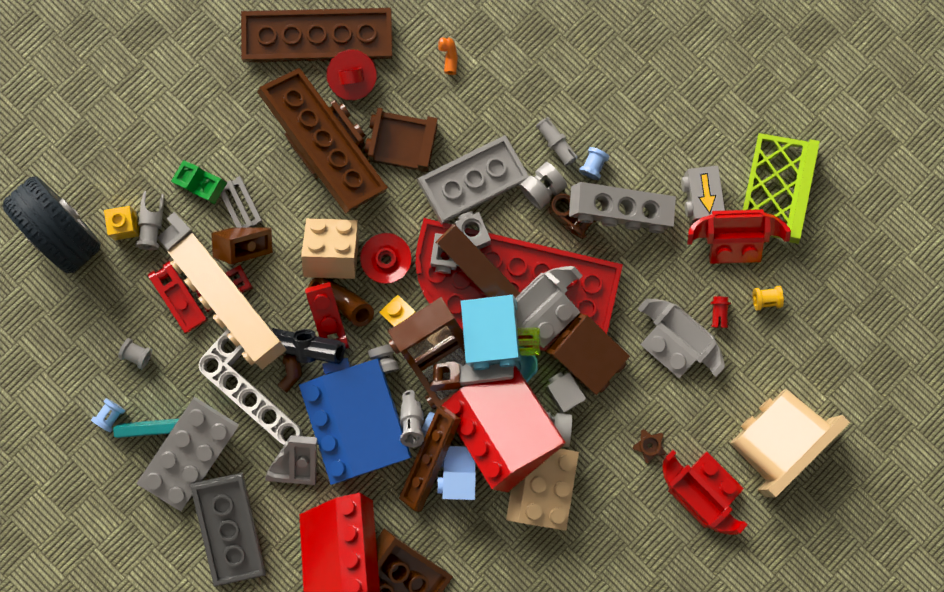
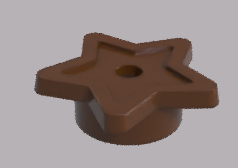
M641 430V441L636 443L633 449L643 453L646 463H649L654 455L666 454L661 446L663 433L651 435L646 430ZM649 443L652 444V448H648Z

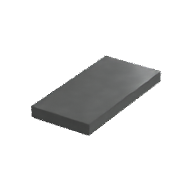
M244 473L192 483L190 487L214 587L265 576V564Z

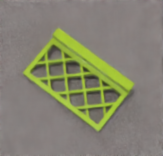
M758 133L743 210H748L749 203L753 206L750 210H760L759 208L771 201L778 211L774 216H782L791 230L790 242L799 244L820 141L810 139L808 142ZM762 141L774 143L778 150L766 157L761 150ZM791 146L801 147V156L791 161L785 150ZM781 153L788 165L776 171L769 160ZM759 155H760L763 160L758 163V159H759ZM798 162H800V163H799V168L797 169V168L795 167V164H797ZM766 163L773 174L761 181L756 174V169ZM792 168L797 178L787 186L780 177V174ZM776 177L783 189L771 195L764 184ZM755 179L758 182V184L753 187ZM795 186L794 193L790 191V188ZM761 187L768 198L756 205L751 198V193ZM787 192L792 199V203L782 210L775 201V198ZM790 210L789 218H787L785 213Z

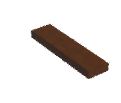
M455 224L435 242L488 298L513 295L516 298L520 294Z
M438 406L399 497L401 501L415 512H422L461 421V418L443 406Z

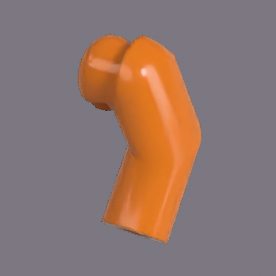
M442 37L439 39L438 49L446 51L444 73L455 75L458 61L455 41L450 37L448 39Z

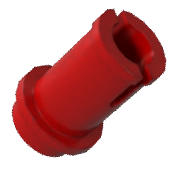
M714 296L713 301L710 302L713 305L712 328H719V317H721V328H728V305H731V302H728L729 297Z

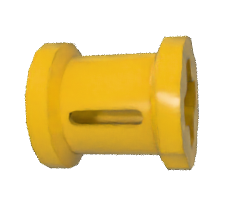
M781 286L765 290L753 289V305L756 311L761 310L763 307H783L784 297Z

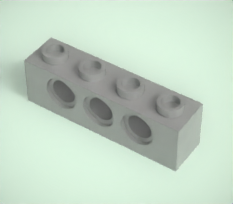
M579 182L571 186L569 217L578 218V222L593 223V220L602 221L603 226L613 227L617 226V224H622L629 230H640L643 227L649 228L651 233H664V230L674 227L676 196ZM596 200L601 203V211L596 208ZM620 204L625 208V215L619 209ZM643 208L647 209L649 213L648 218L644 215Z

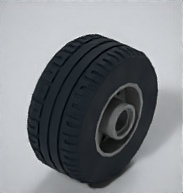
M29 177L24 184L22 183L17 187L18 189H15L11 195L4 199L2 208L29 242L67 274L75 273L80 266L82 267L86 263V260L91 259L92 255L99 251L100 241L80 219L81 216L65 199H61L39 177Z

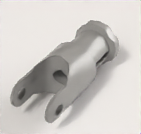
M144 191L138 221L140 235L139 241H136V247L144 250H158L157 236L158 229H161L164 194L161 195L159 211L150 212L145 206L146 191Z
M407 390L402 396L400 424L403 427V433L400 436V440L404 446L411 448L420 446L424 441V434L421 432V427L424 424V413L421 409V403L415 400V392Z

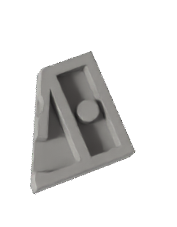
M291 435L267 470L265 481L315 485L317 479V437Z

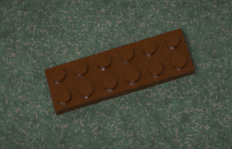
M391 8L241 11L242 62L326 61L333 59L339 52L348 49L359 50L367 54L371 59H393Z
M300 68L259 87L257 91L259 96L345 214L387 190L386 184Z

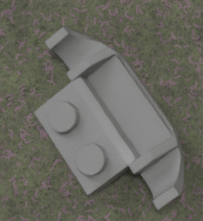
M574 266L554 268L539 274L516 297L518 310H516L517 332L524 333L527 331L542 348L580 313L564 294L568 291L566 287L570 283L582 277V274Z
M646 299L639 306L638 310L647 314L654 320L653 323L657 325L640 345L678 378L696 360L699 363L703 362L714 376H717L725 368L723 356L715 337L677 304L659 299Z

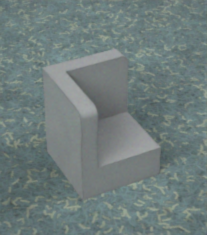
M173 212L166 218L172 225L158 236V240L169 251L190 233H193L196 237L197 235Z

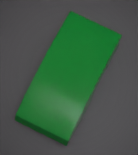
M185 160L182 161L170 181L214 205L227 185V182Z

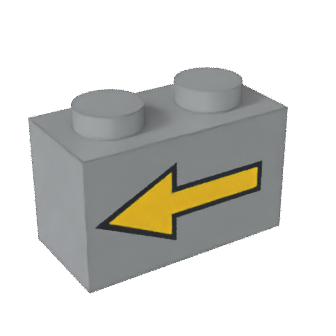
M718 166L688 169L684 177L681 178L682 191L687 192L688 202H685V213L687 217H690L691 224L702 217L711 215L712 211H725Z

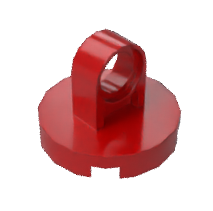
M348 49L339 52L331 59L327 68V81L330 89L337 96L345 100H358L372 91L377 81V70L373 60L367 54L359 50Z

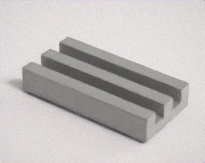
M238 176L235 180L228 181L221 196L236 227L252 228L262 223L263 221L242 178ZM237 185H239L254 215L255 220L253 221L250 220L235 190ZM229 189L246 222L244 225H241L225 192Z

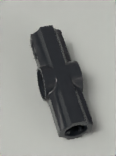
M271 329L287 349L284 354L294 355L300 363H311L315 360L340 364L346 351L345 343L339 340L317 337L311 329H301L296 332Z

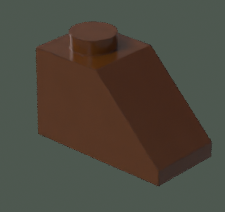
M232 227L211 233L213 258L231 265L273 253L271 228Z

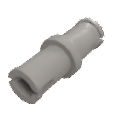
M549 117L542 119L536 125V128L539 129L547 140V146L550 150L556 152L564 166L572 164L578 158L577 154L574 153L566 142L567 138L564 133L560 134Z

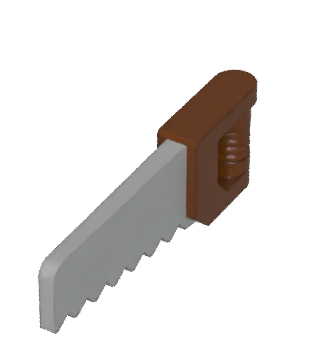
M455 361L437 363L433 366V382L430 383V390L460 389L462 385L512 379L514 377V366L500 367V364L489 365L490 368L486 370H474V367H470L468 364L462 366V364H458ZM449 372L450 380H443V374Z

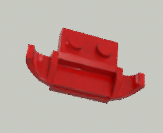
M763 209L712 211L711 215L702 217L691 225L688 231L687 245H692V242L697 238H706L707 244H710V264L761 262L764 242H769L770 236H778L784 242H790L791 230L780 218L764 213Z
M674 450L663 460V474L669 487L668 491L704 528L708 527L716 532L729 535L740 534L748 524L745 521H738L729 514L733 510L729 505L744 488L708 452L702 454L691 467L689 465L683 467L676 459V452Z

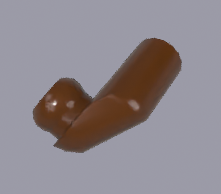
M286 354L282 360L283 364H285L286 375L277 385L288 393L301 378L302 368L301 363L296 360L294 355Z

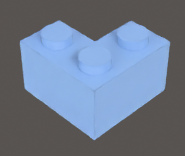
M450 446L441 467H444L443 477H438V494H443V499L475 500L476 462L467 447Z

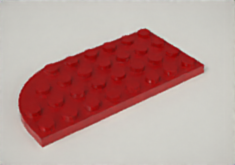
M424 218L417 243L415 261L421 290L429 304L442 297L463 331L461 301L488 297L458 266L457 270H451V274L435 272L436 267H431L430 264L435 233L444 234L453 224H441L440 221ZM465 229L466 235L474 237L479 233L478 230ZM488 233L491 245L479 250L520 293L539 274L554 268L574 266L582 274V277L570 283L566 287L568 291L564 294L581 314L590 317L607 334L623 264ZM445 252L442 253L441 258L443 260L450 259ZM527 331L518 333L519 346L545 352L561 332L544 348Z

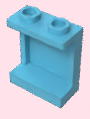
M513 295L461 301L466 364L474 367V370H486L490 368L489 365L500 364V367L516 366L515 362L522 361V356L519 353L516 321L517 299Z

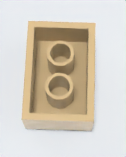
M560 448L511 489L506 520L566 531L579 452Z

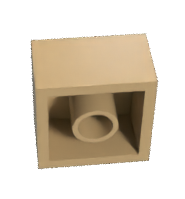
M306 218L301 255L303 277L355 279L359 245L358 220Z

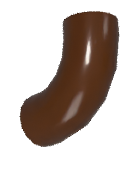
M312 279L308 288L327 282L331 283L339 313L353 325L362 327L370 323L374 316V309L363 298L328 279Z

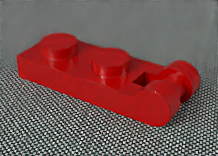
M168 261L163 264L164 267L157 272L152 271L148 274V277L184 333L187 334L208 319L178 272ZM170 276L172 281L164 286L162 280Z
M327 282L305 288L319 337L328 338V335L337 333L338 338L333 340L345 343V349L350 348L331 283Z

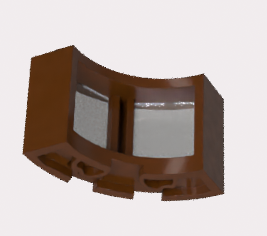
M442 297L388 330L392 338L388 341L396 355L401 352L429 394L425 398L433 410L444 404L459 390H430V383L433 382V366L437 363L453 361L462 364V366L466 365L465 355L463 354V352L465 353L463 331ZM449 372L443 374V380H450Z

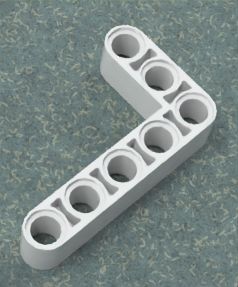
M227 329L200 359L199 369L201 373L283 445L287 442L283 437V432L288 427H293L296 430V436H302L301 428L231 367L245 350L239 345L232 353L225 352L224 345L230 341L227 336L230 331ZM217 360L219 364L218 369L213 373H209L207 371L208 362ZM235 376L238 380V385L233 390H228L226 388V381L229 377ZM255 393L257 396L256 404L252 407H247L245 404L246 396ZM269 410H274L277 415L275 422L272 424H266L264 421V415Z

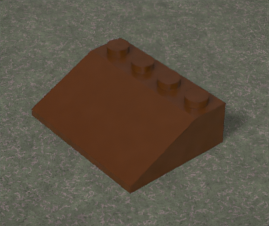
M385 528L376 539L380 592H443L453 578L447 571Z

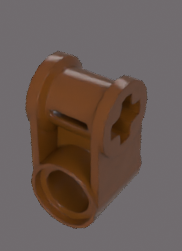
M567 194L555 196L549 206L550 215L564 225L572 234L580 239H584L586 237L585 232L592 223H583L579 226L578 218L569 217L570 196ZM559 201L566 203L568 211L565 213L559 212L555 207V203Z

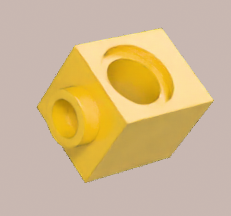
M125 206L104 210L107 235L115 241L139 237L137 212L132 207Z

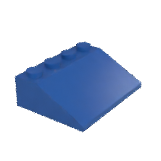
M379 358L318 377L299 385L331 485L412 458L409 447L404 446L400 440L403 429Z

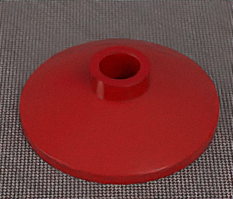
M381 233L371 237L364 244L360 255L361 266L365 274L373 281L382 284H390L402 279L407 274L412 259L407 243L401 237L391 233ZM384 256L391 257L389 264L382 263Z

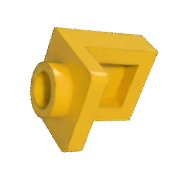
M396 295L379 313L394 327L416 312L399 295Z

